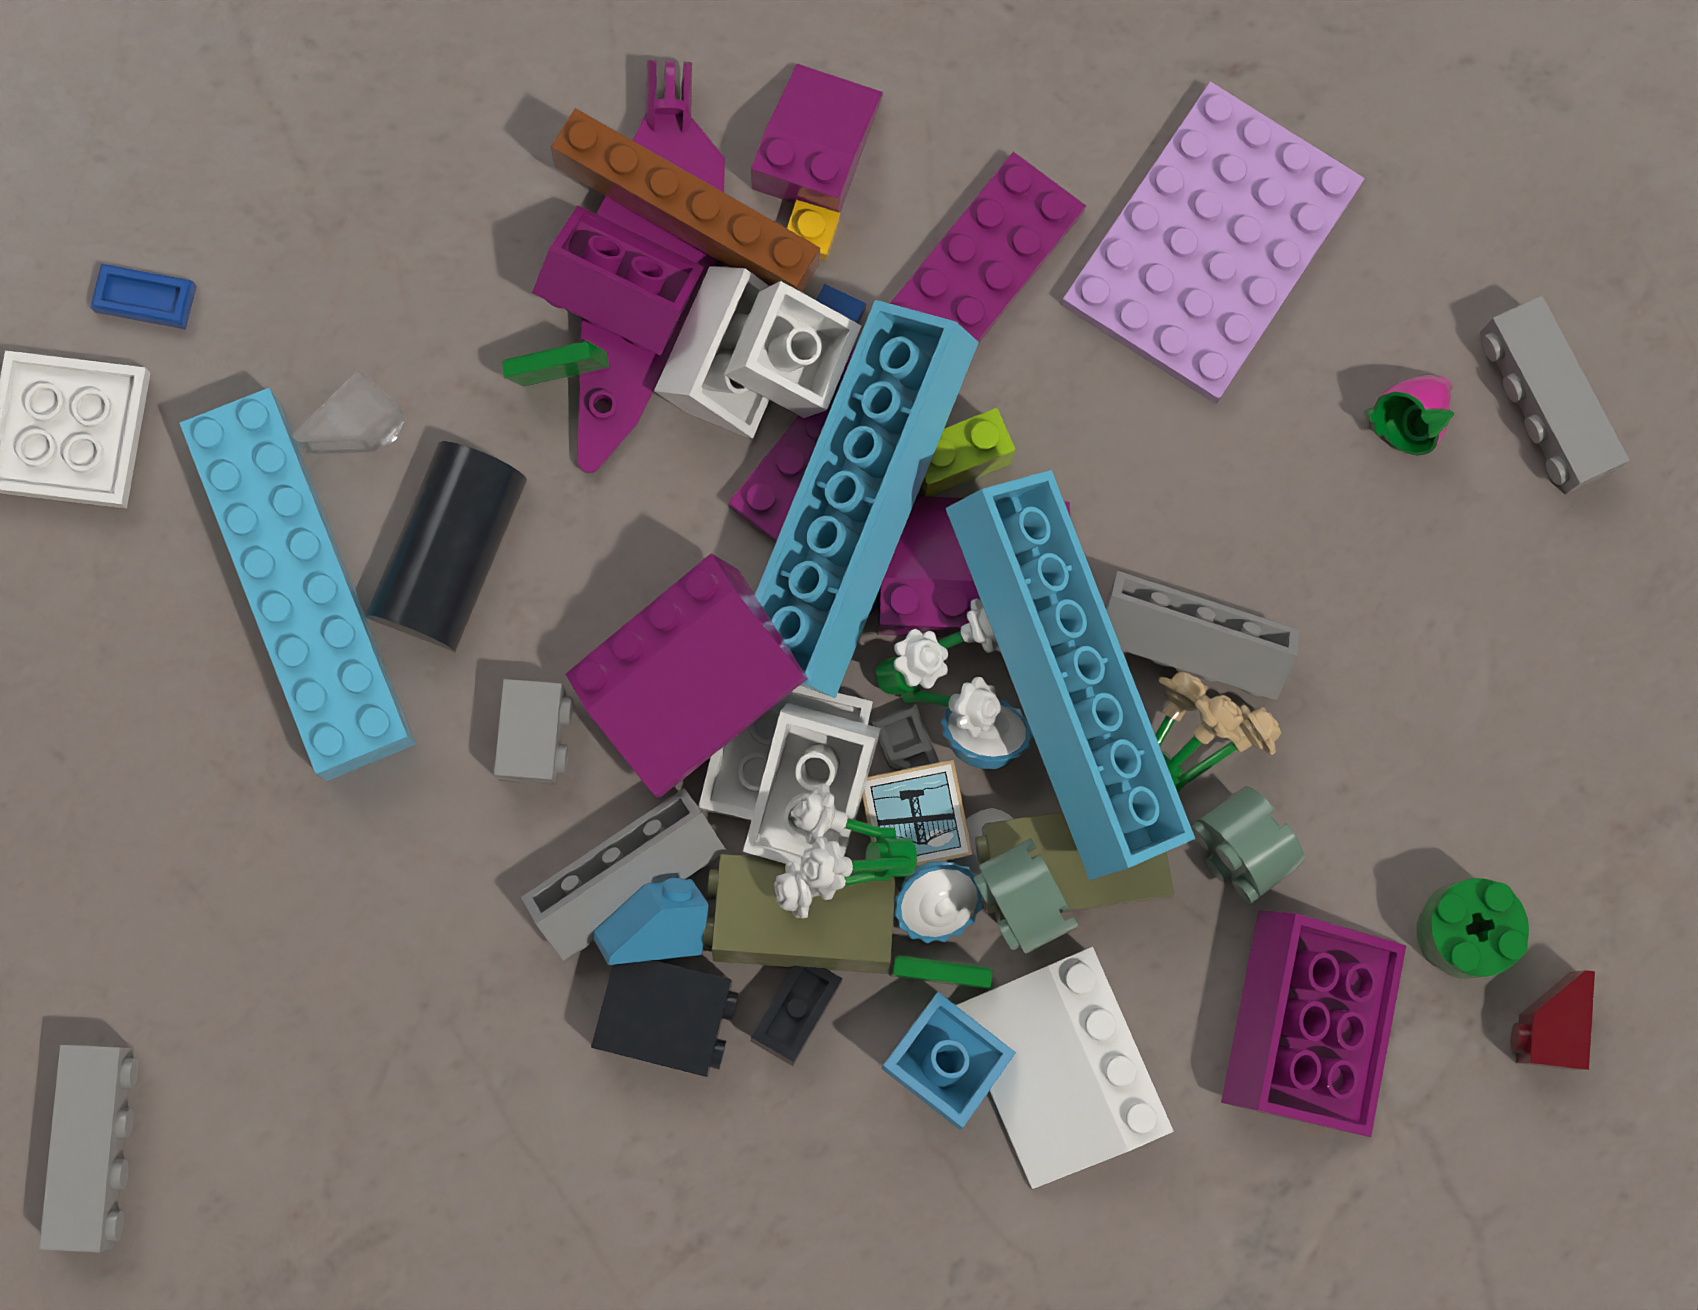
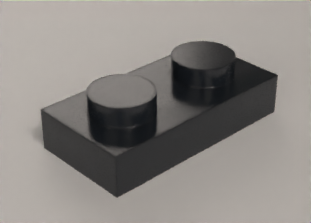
M793 966L753 1033L751 1042L794 1066L842 984L843 978L825 968Z

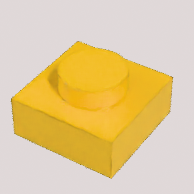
M796 200L787 229L820 247L819 259L827 261L840 221V212Z

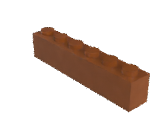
M576 108L551 145L554 166L725 265L731 268H746L768 286L782 281L794 289L803 292L819 265L820 247Z

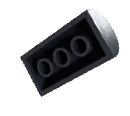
M439 442L367 610L366 618L455 652L527 481L526 477L509 464L484 452L458 443Z

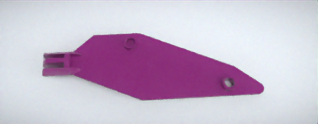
M648 59L646 62L645 116L633 141L724 192L725 158L691 117L692 62H683L681 100L675 99V61L665 60L663 99H656L657 61ZM606 196L597 215L703 266L704 269L661 355L650 350L641 349L630 340L607 329L597 328L581 317V342L589 341L607 351L609 368L580 374L577 464L580 470L585 473L597 471L638 424L661 377L709 267H714L717 259ZM598 400H606L611 405V410L607 413H599L595 410L594 403Z

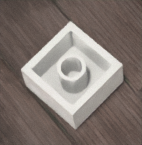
M780 281L759 291L724 375L803 418L826 411L861 325Z

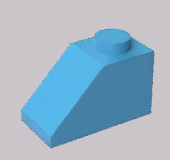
M669 878L664 882L646 883L594 930L593 939L608 965L702 955L704 929L706 927L709 904L692 879Z

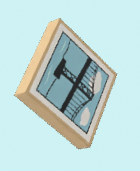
M954 759L868 776L862 795L868 824L877 827H892L896 830L897 838H910L914 842L917 851L916 866L930 861H945L973 855ZM871 837V842H876V838Z

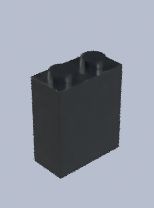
M655 960L614 964L591 1048L708 1077L710 1068L720 1069L727 1041L718 1039L723 1019L728 1021L733 1019L739 992L731 991L733 982L731 979Z

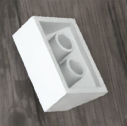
M709 267L654 392L688 414L744 437L753 438L769 399L726 377L724 374L759 291L769 286L746 268Z

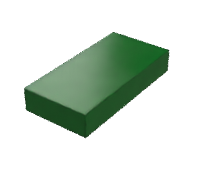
M589 341L538 351L502 361L503 377L523 387L609 368L607 351Z
M898 955L893 960L891 977L987 990L991 988L993 970H990L988 967Z

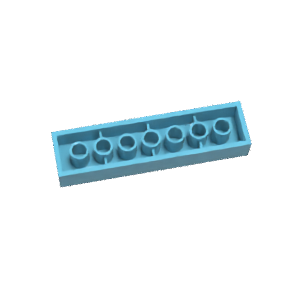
M878 300L874 301L755 593L759 603L808 678L800 686L833 698L836 697L979 343L956 321Z
M266 388L180 422L182 432L315 774L329 781L417 745L280 400L270 388Z
M1052 470L983 488L947 507L946 511L1088 879L1092 880L1130 868L1194 840L1195 836Z

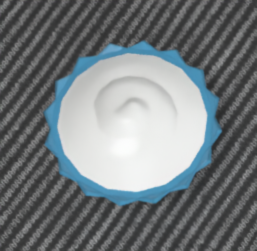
M1006 700L999 701L1001 709L995 718L994 724L990 725L989 730H981L977 737H972L966 729L957 727L959 715L952 712L950 708L944 709L945 718L940 721L944 728L943 735L948 739L950 749L956 757L966 764L981 769L1004 767L1009 765L1016 757H1020L1023 751L1030 748L1029 741L1032 739L1033 734L1029 730L1030 726L1027 719L1023 718L1021 709L1012 708Z
M930 861L916 867L913 874L904 879L899 894L895 898L896 908L893 915L898 919L899 929L905 930L910 939L920 938L926 944L934 940L945 942L951 936L962 935L966 926L975 924L976 914L984 908L981 900L983 896L973 879L977 875L973 874L969 867L959 866L954 862Z

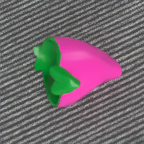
M1425 375L1410 378L1390 386L1378 397L1374 406L1364 410V413L1370 422L1372 431L1379 437L1382 435L1399 451L1415 456L1425 455L1432 452L1439 445L1448 423L1455 414L1449 410L1453 385L1448 378L1443 376Z

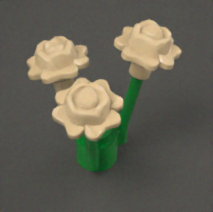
M1179 671L1172 679L1160 677L1158 680L1159 683L1165 686V694L1169 700L1163 711V714L1166 716L1155 733L1159 747L1162 745L1174 722H1180L1186 711H1195L1197 708L1200 711L1201 723L1193 730L1194 736L1173 757L1162 751L1177 793L1187 783L1237 750L1241 753L1250 746H1253L1257 749H1263L1270 755L1276 753L1274 742L1281 735L1278 722L1272 717L1270 712H1266L1264 707L1250 712L1246 705H1242L1239 708L1225 695L1210 699L1205 695L1208 689L1207 686L1200 679L1193 677L1189 673ZM1215 736L1228 738L1231 741L1180 775L1184 771L1180 765L1202 743L1207 745Z

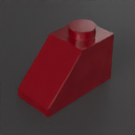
M1595 971L1569 972L1519 1014V1021L1513 1025L1510 1039L1511 1049L1513 1052H1516V1063L1569 1070H1589Z

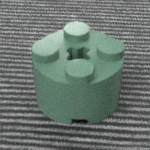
M1244 786L1193 823L1191 829L1197 842L1204 849H1208L1211 854L1206 859V863L1212 873L1221 882H1225L1230 878L1234 888L1243 900L1248 904H1252L1294 872L1304 862L1305 855L1297 837L1288 824L1285 823L1280 827L1277 821L1270 815L1276 810L1271 803L1255 789Z
M1032 838L979 865L982 873L973 877L985 902L989 906L998 903L1005 918L997 922L1010 949L1014 951L1021 947L1025 954L1079 926L1074 916L1066 921L1062 917L1061 913L1068 910L1069 907L1041 854L1034 858L1030 857L1029 852L1037 849Z

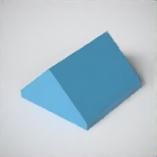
M937 992L897 1043L881 1069L961 1130L1016 1052Z

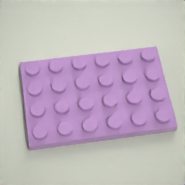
M1210 81L1064 296L1061 305L1217 404L1365 178Z

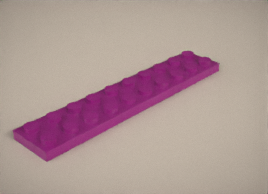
M1013 151L890 304L956 321L980 343L1081 217L1086 205ZM856 345L851 350L828 409L806 418L798 416L728 502L729 508L775 543Z

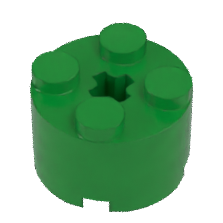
M1472 878L1441 887L1429 897L1417 921L1418 943L1426 959L1434 966L1456 978L1473 979L1500 974L1511 968L1527 952L1529 922L1526 911L1512 889L1507 884L1484 878ZM1476 923L1479 932L1468 935L1466 926Z

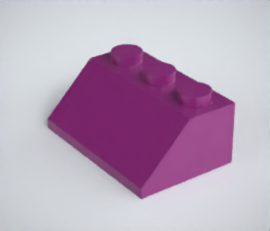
M577 205L549 247L532 293L545 299L556 308L566 309L588 320L597 328L607 329L630 340L641 349L650 350L661 355L678 324L704 267Z

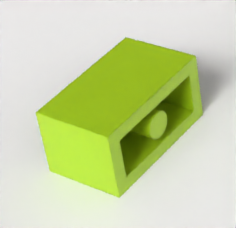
M998 408L944 428L920 487L924 496H933L1011 465L1016 449Z

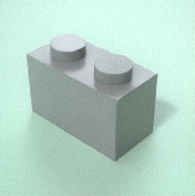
M503 679L494 776L499 781L557 785L558 773L566 774L569 749L568 745L561 744L563 725H571L573 697H566V690L562 683Z

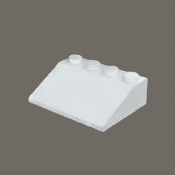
M1093 947L956 1005L1016 1052L989 1091L1031 1189L1124 1154L1174 1132Z

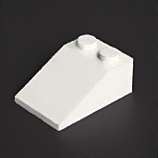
M787 703L779 714L743 852L785 864L787 862H798L801 868V858L803 857L804 850L813 845L806 843V836L801 833V828L795 825L794 809L801 802L802 795L805 793L812 794L815 789L819 790L823 784L828 785L830 794L834 795L835 809L846 812L847 818L855 820L881 728ZM829 828L823 834V837L828 842L837 841L840 854L844 857L852 831L844 828L840 832Z

